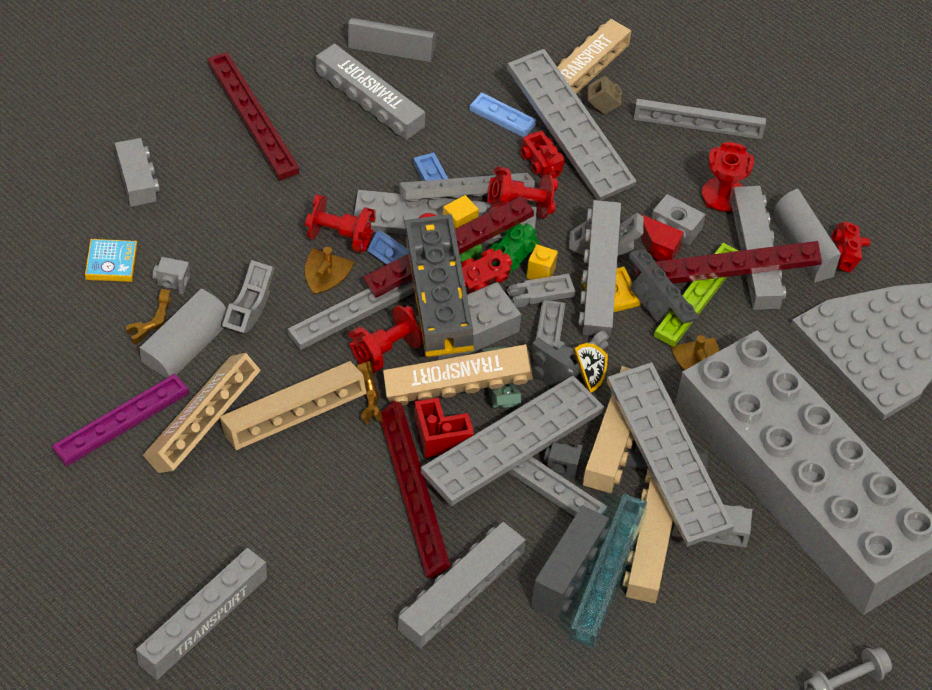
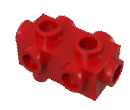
M543 131L523 137L520 152L524 160H530L533 173L535 175L540 174L541 177L545 174H550L552 178H557L563 170L564 157L560 152H557V148L553 146L552 140L547 138Z
M843 221L832 232L831 240L841 253L836 269L851 273L862 260L861 247L870 245V239L860 237L859 226L853 223Z
M492 248L481 254L482 258L476 261L470 258L462 262L461 266L467 293L470 294L480 290L493 282L501 283L505 281L510 274V266H512L509 255L507 253L503 254L501 249L494 251ZM497 261L499 266L494 267L491 263Z

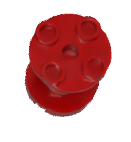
M725 142L721 143V147L716 149L714 147L710 151L708 167L716 177L707 181L702 188V197L707 208L733 213L730 201L733 188L743 187L738 181L747 178L751 174L754 165L752 153L750 156L746 152L747 148L743 145Z
M496 167L493 172H495L496 176L495 178H490L487 193L488 203H492V206L489 208L490 211L522 195L526 201L536 202V213L540 219H545L548 214L554 213V192L558 187V180L556 178H552L550 174H545L538 188L525 187L522 181L512 180L509 168Z
M316 194L313 201V212L307 215L305 226L309 227L307 238L315 239L321 226L339 230L340 236L353 239V251L358 253L366 251L373 234L371 222L375 223L376 220L375 209L364 207L359 217L346 213L343 217L325 213L326 196Z
M395 306L393 308V319L396 326L387 331L379 329L370 334L364 328L358 327L349 332L348 338L351 337L353 339L349 345L359 364L370 361L374 374L383 368L384 361L382 355L392 350L394 342L403 338L408 345L415 349L422 346L421 327L415 321V314L411 307Z

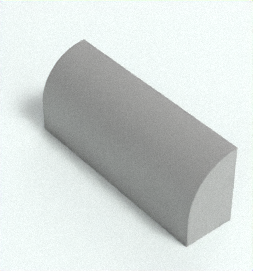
M351 18L348 23V48L426 62L432 61L436 45V32Z
M795 189L778 201L772 218L789 244L818 241L822 265L804 268L814 283L832 278L835 275L841 253L799 189Z
M201 288L140 347L141 362L165 378L173 374L177 375L225 328L222 324L227 308L218 298Z

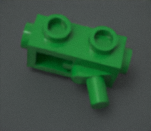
M528 223L524 226L518 224L506 230L505 237L499 243H494L490 248H493L494 251L501 249L503 254L507 253L512 261L510 274L530 252H533L536 244L540 243L535 236L536 230ZM497 261L491 263L494 267L499 266Z

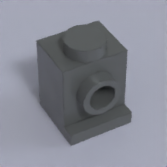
M553 442L552 448L547 447L544 461L548 462L547 467L559 475L576 478L583 445L578 444V447L575 448L567 444Z

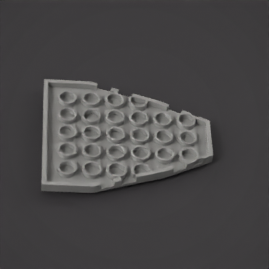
M932 283L892 286L829 299L792 319L791 326L882 421L917 401L924 389L932 382Z

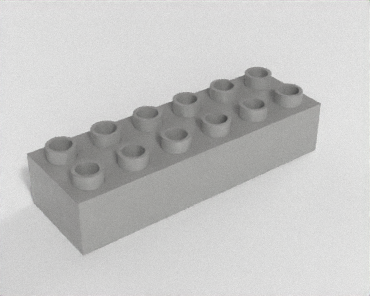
M758 330L682 372L675 407L862 615L870 612L932 572V514Z

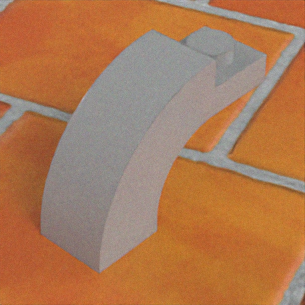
M636 213L620 224L617 256L633 250L634 240L643 235L644 217ZM585 221L570 231V250L584 255L585 249H589V243L585 242L586 229L591 228L590 223Z
M251 260L241 292L233 303H229L222 326L242 333H247L253 328L269 297L271 290L268 289L275 267Z

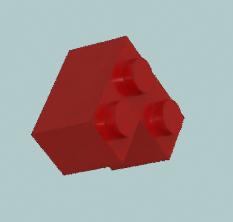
M439 398L415 401L414 421L425 458L442 455L474 435L468 413L444 417Z

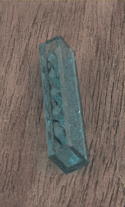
M623 494L571 625V640L595 648L646 516L647 501Z

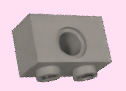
M666 194L653 210L652 219L684 231L682 242L690 245L703 229L706 214Z

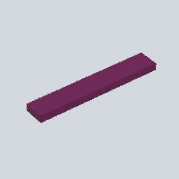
M173 374L52 445V450L67 467L189 394V389L176 374Z

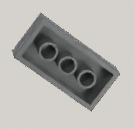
M581 506L535 580L532 608L558 621L563 613L567 614L570 611L574 601L572 600L575 593L579 595L585 584V576L593 573L597 564L595 560L598 556H601L603 546L605 548L602 556L607 549L608 543L605 541L610 534L608 517L588 507Z

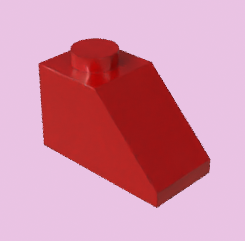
M642 215L644 217L643 235L640 237L647 252L659 261L674 259L682 245L684 231Z

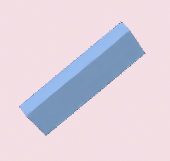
M482 92L470 105V111L522 137L527 136L536 125V119Z

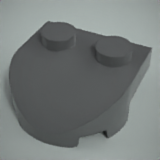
M539 337L532 343L530 358L532 375L547 385L555 387L571 376L578 377L580 367L578 363L574 364L570 359L572 352L566 346L562 345L556 350Z

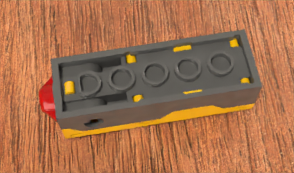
M424 213L419 218L405 220L407 249L426 357L474 351L473 325L452 214L436 216L433 213Z

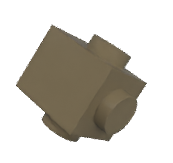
M606 76L588 85V102L604 115L621 106L622 91L617 84H614Z

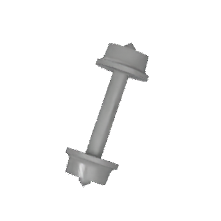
M881 647L875 649L866 648L861 653L863 664L829 680L822 672L816 671L812 674V678L805 681L804 688L805 690H833L866 673L878 682L883 680L885 674L892 670L891 660L886 651Z

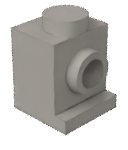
M162 257L159 265L154 267L153 279H157L158 286L178 289L179 294H184L190 278L189 262Z

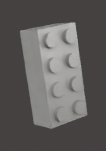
M498 282L467 295L473 325L474 351L520 331L521 313ZM417 316L416 322L421 327L419 316ZM474 351L431 356V358L437 361L465 356Z

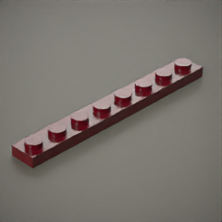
M228 52L207 58L209 67L278 180L280 181L299 174V166Z
M521 195L455 229L459 255L533 217L534 210ZM409 254L363 277L365 285L375 298L413 279Z
M818 241L656 261L655 263L674 284L822 265L819 243ZM634 264L637 279V277L641 274V271Z
M394 401L381 412V424L426 577L434 579L451 565L424 476L421 474V465L402 403Z

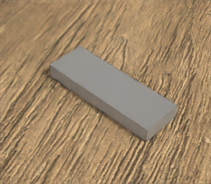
M542 300L536 339L539 337L558 350L566 303Z

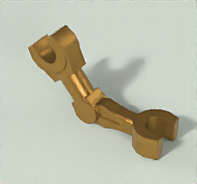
M161 289L159 307L151 321L144 324L142 322L132 323L125 327L127 335L133 332L137 333L131 336L133 344L141 342L148 336L147 332L154 329L158 330L165 324L167 307H170L172 297H170L171 290Z
M369 361L357 365L358 370L363 374L367 390L368 408L361 414L366 425L370 423L369 420L373 416H375L378 422L382 420V414L377 407L379 393L374 384L373 368Z

